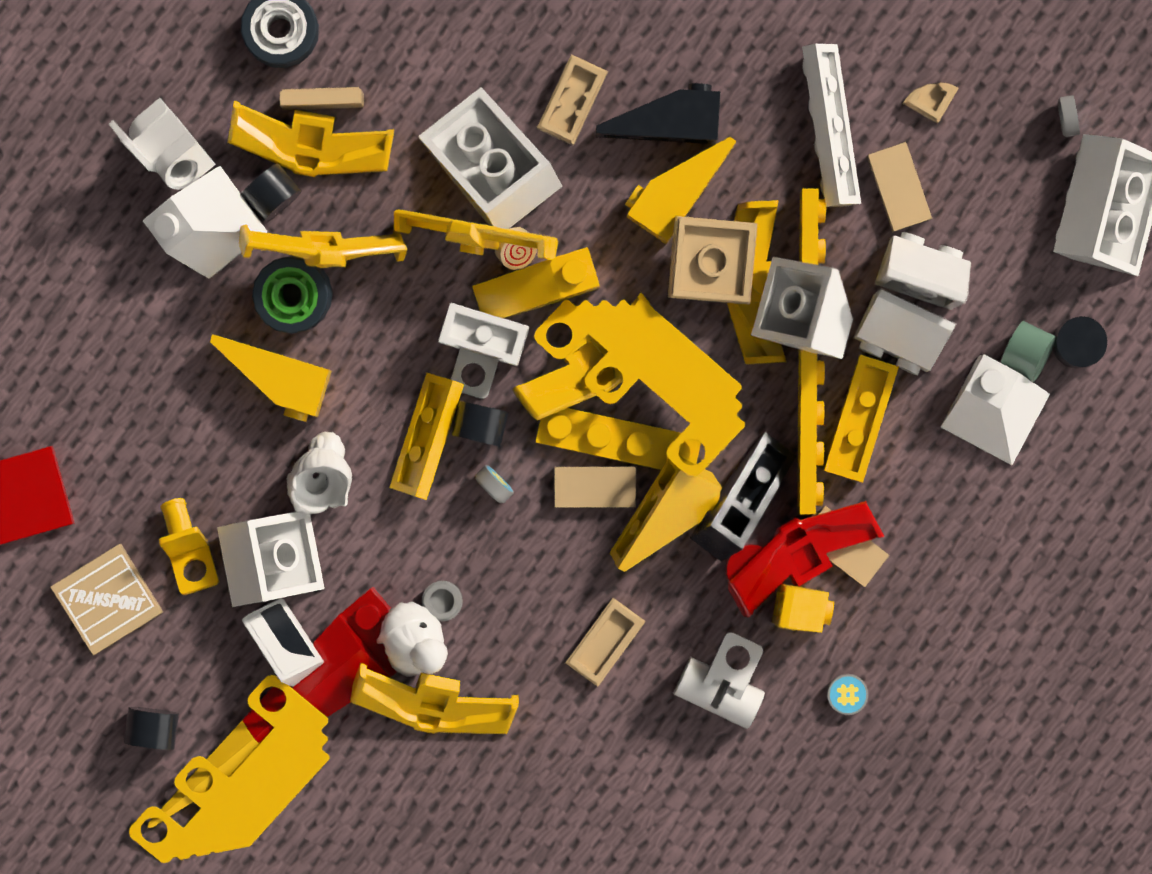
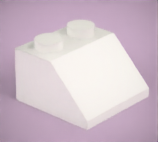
M881 289L873 295L854 338L861 341L859 349L878 358L882 357L883 352L898 359L896 366L911 374L918 375L920 369L925 372L931 371L956 324Z
M293 512L217 527L232 607L324 589L310 515H306L303 512Z

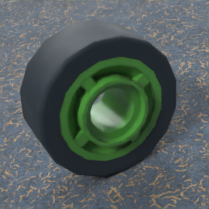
M288 256L273 260L262 268L254 281L252 298L255 311L266 325L278 332L293 334L309 330L324 319L331 307L333 291L330 279L323 268L307 266L303 258ZM289 283L297 285L302 292V299L296 306L287 303L284 299V288Z

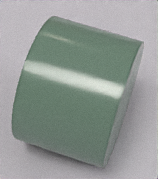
M1022 321L1006 347L1001 364L1034 382L1050 357L1056 336Z

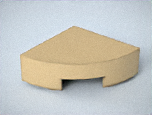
M948 83L927 84L910 93L903 104L938 124L959 88Z

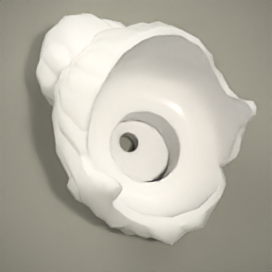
M321 432L309 443L308 452L300 457L294 464L291 473L287 476V494L296 512H303L306 515L324 512L328 507H345L348 503L352 472L344 460V445L340 437L333 432ZM315 472L319 473L317 478H313Z
M401 602L390 608L382 622L381 633L376 642L377 644H384L385 653L388 655L392 668L406 677L419 675L420 673L434 674L440 671L447 659V648L444 645L442 627L438 619L430 614L426 607L414 602Z

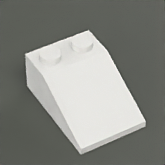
M482 87L418 136L420 141L490 226L504 229L511 228L562 187L550 162Z
M902 232L901 237L892 236L890 238L875 281L876 285L949 310L966 302L971 262L962 259V251L940 245L939 251L923 246L924 238L907 232Z

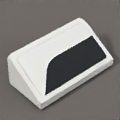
M280 598L242 619V622L282 683L294 687L324 663L284 599Z

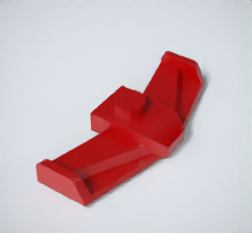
M866 501L802 520L794 518L777 528L774 538L729 581V592L742 615L748 618L754 614L753 611L788 577H790L794 586L799 587L833 567L826 553L875 538H882L884 534Z

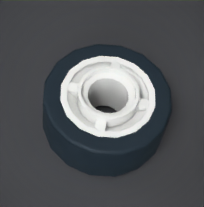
M251 0L241 18V34L245 46L258 61L270 67L288 68L300 64L312 54L318 41L319 24L312 6L306 0ZM277 19L288 20L291 24L289 33L282 38L271 36L269 28L272 22Z

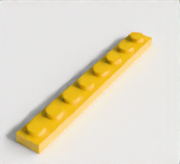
M802 189L800 191L799 262L815 265L825 263L826 257L825 239H818V223H825L826 202L825 199H819V189ZM799 349L797 514L816 515V506H823L824 485L823 482H816V466H823L824 442H817V425H824V401H817V385H824L825 364L824 361L817 360L816 353Z

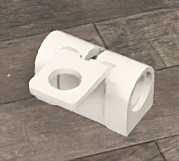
M161 98L157 99L134 119L129 128L130 138L114 120L109 123L121 141L146 169L157 172L167 186L172 189H183L189 186L216 165Z
M450 303L438 342L457 349L460 348L451 380L464 384L462 393L481 399L486 398L491 388L498 361L518 366L529 326ZM471 363L479 364L485 371L483 383L476 387L466 385L461 377L463 368Z
M727 633L710 668L709 665L697 659L689 658L673 694L749 729L765 695L764 691L748 684L763 654V648L735 633ZM733 646H742L749 652V663L743 669H732L726 662V653Z

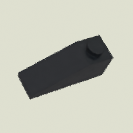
M690 83L687 90L679 89L596 125V138L716 144L718 141L720 92L712 91V85Z
M766 432L763 433L720 491L717 505L712 511H707L702 521L697 524L690 539L721 562L743 550L794 462L796 455Z

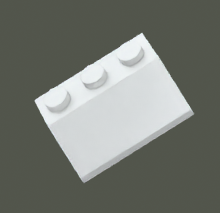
M1083 134L1080 149L1076 155V165L1072 181L1066 194V204L1060 227L1057 230L1053 252L1076 261L1138 276L1152 224V152L1121 138Z

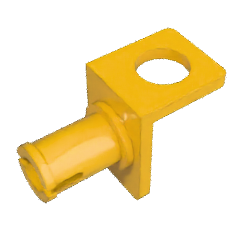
M177 498L164 502L160 508L163 512L169 535L160 538L159 543L171 560L180 593L188 595L217 585L219 578L208 541L198 527H192L185 499ZM191 561H202L206 565L205 576L199 581H188L184 576L185 566Z

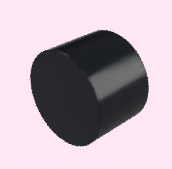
M277 163L251 182L241 195L263 223H267L290 205L300 195L302 190Z
M1085 316L1075 317L1060 324L1054 332L1056 340L1053 352L1056 358L1067 367H1088L1097 363L1104 356L1108 344L1107 334L1102 325L1096 320Z
M459 401L451 435L501 447L509 412Z
M128 707L124 743L151 749L174 750L179 713L144 707Z

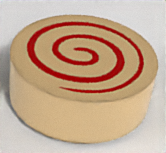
M521 227L510 228V230L529 233ZM499 243V249L495 250L496 257L501 263L512 270L526 267L532 262L537 253V249L506 243Z

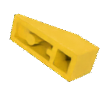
M731 137L726 138L650 180L645 189L638 185L625 203L630 208L627 218L667 245L674 233L675 216H687L735 146L736 140Z
M586 247L557 256L554 260L548 259L472 286L480 312L505 319L600 289V284L589 249Z
M212 334L210 343L276 405L285 407L284 416L307 422L308 415L318 417L332 373L331 370Z
M679 456L683 463L687 465H696L691 461ZM668 459L610 551L617 568L626 572L700 523L707 511L710 512L715 508L720 498L722 487L714 474L705 469L700 475L690 477Z
M781 584L777 589L771 623L781 628L822 633L823 624H831L834 601L828 600L829 592Z

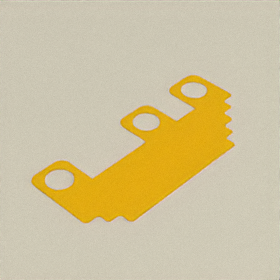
M643 299L638 300L634 306L629 305L625 300H621L617 306H612L606 300H602L597 306H593L588 300H584L579 306H575L569 300H564L535 331L534 337L536 342L556 359L566 358L588 334L608 351L585 376L586 386L605 403H616L640 379L690 423L689 426L667 449L668 459L687 476L696 477L700 475L745 427V422L737 416V413L742 408V403L736 399V395L742 389V385ZM564 323L571 328L572 339L568 345L556 348L548 343L546 333L551 325ZM613 367L621 372L623 382L618 390L604 392L598 387L597 375L604 368ZM687 440H697L705 448L703 460L696 465H687L679 457V448Z
M269 675L265 677L249 695L248 705L274 727L273 730L230 777H227L204 757L196 756L192 758L175 777L174 783L178 790L201 809L183 828L160 808L155 806L149 807L131 825L129 829L130 837L161 863L170 862L173 857L183 860L190 858L194 854L196 856H203L211 852L219 853L250 847L330 759V756L322 750V747L328 741V737L322 733V729L328 723V718L289 685L282 683L278 676ZM278 687L285 693L286 703L281 710L270 712L261 706L260 695L264 689ZM195 768L208 770L213 778L210 789L202 793L192 791L186 782L187 775L191 770ZM158 818L166 824L167 835L162 841L152 843L144 839L141 834V826L147 819Z

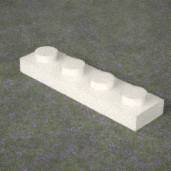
M815 43L803 46V72L808 82L810 96L809 111L814 122L816 136L815 151L820 162L822 176L821 191L825 197L826 207L861 204L838 45Z

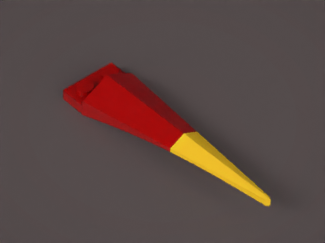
M374 587L370 588L340 613L312 643L324 663L294 687L290 686L326 717L351 703L353 682L360 663L367 665V669L388 678L397 672L392 668L388 660L384 644H377L376 642L381 633L382 622L391 607ZM272 687L260 700V704L267 711H279L286 703V695L280 688ZM252 709L207 760L227 777H230L274 727ZM198 768L186 782L192 791L202 793L210 789L213 778L208 770ZM178 790L161 810L168 816H172L193 801ZM152 818L149 821L147 828H152L156 826L157 824L161 823L162 820L158 818Z

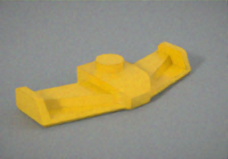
M234 100L227 143L273 163H279L280 166L290 169L294 174L316 177L317 175L384 172L388 170L395 129L332 134L335 119L333 116L295 110L292 126L241 105L240 102Z
M778 200L739 203L734 220L758 223L750 304L727 303L746 365L787 362L781 344L751 335L771 261H767Z
M400 209L394 211V231L410 233L412 226L446 232L445 240L460 243V252L483 256L484 248L498 250L499 243H506L537 249L538 258L554 260L556 256L558 240L555 237Z
M242 225L239 233V248L242 256L245 258L251 257L253 249L267 250L301 257L307 266L319 268L346 267L347 260L367 255L394 253L397 262L404 261L407 253V247L401 233L394 231V229L393 234L345 239L342 238L340 232L300 231V237L250 231L248 225Z
M642 292L631 304V306H634L638 300L643 299L652 307ZM588 334L564 358L567 366L512 388V391L528 413L536 420H540L597 396L586 386L585 376L608 351ZM613 367L604 368L597 375V385L604 392H610L621 384L623 380L621 372Z
M360 663L353 682L350 702L411 726L417 731L432 734L437 732L507 734L519 706V695H511L510 698L458 697L460 693L459 680L420 673L417 684L413 688L367 669V665Z

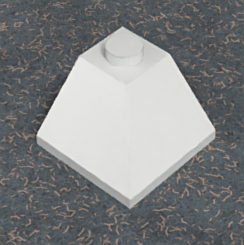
M221 166L213 169L171 196L143 220L166 254L208 279L241 254L239 233L242 225H248L250 231L268 232Z
M773 257L751 335L804 351L842 359L853 318L839 271L831 267Z
M983 354L976 359L941 428L1012 465L1050 394L1022 374Z

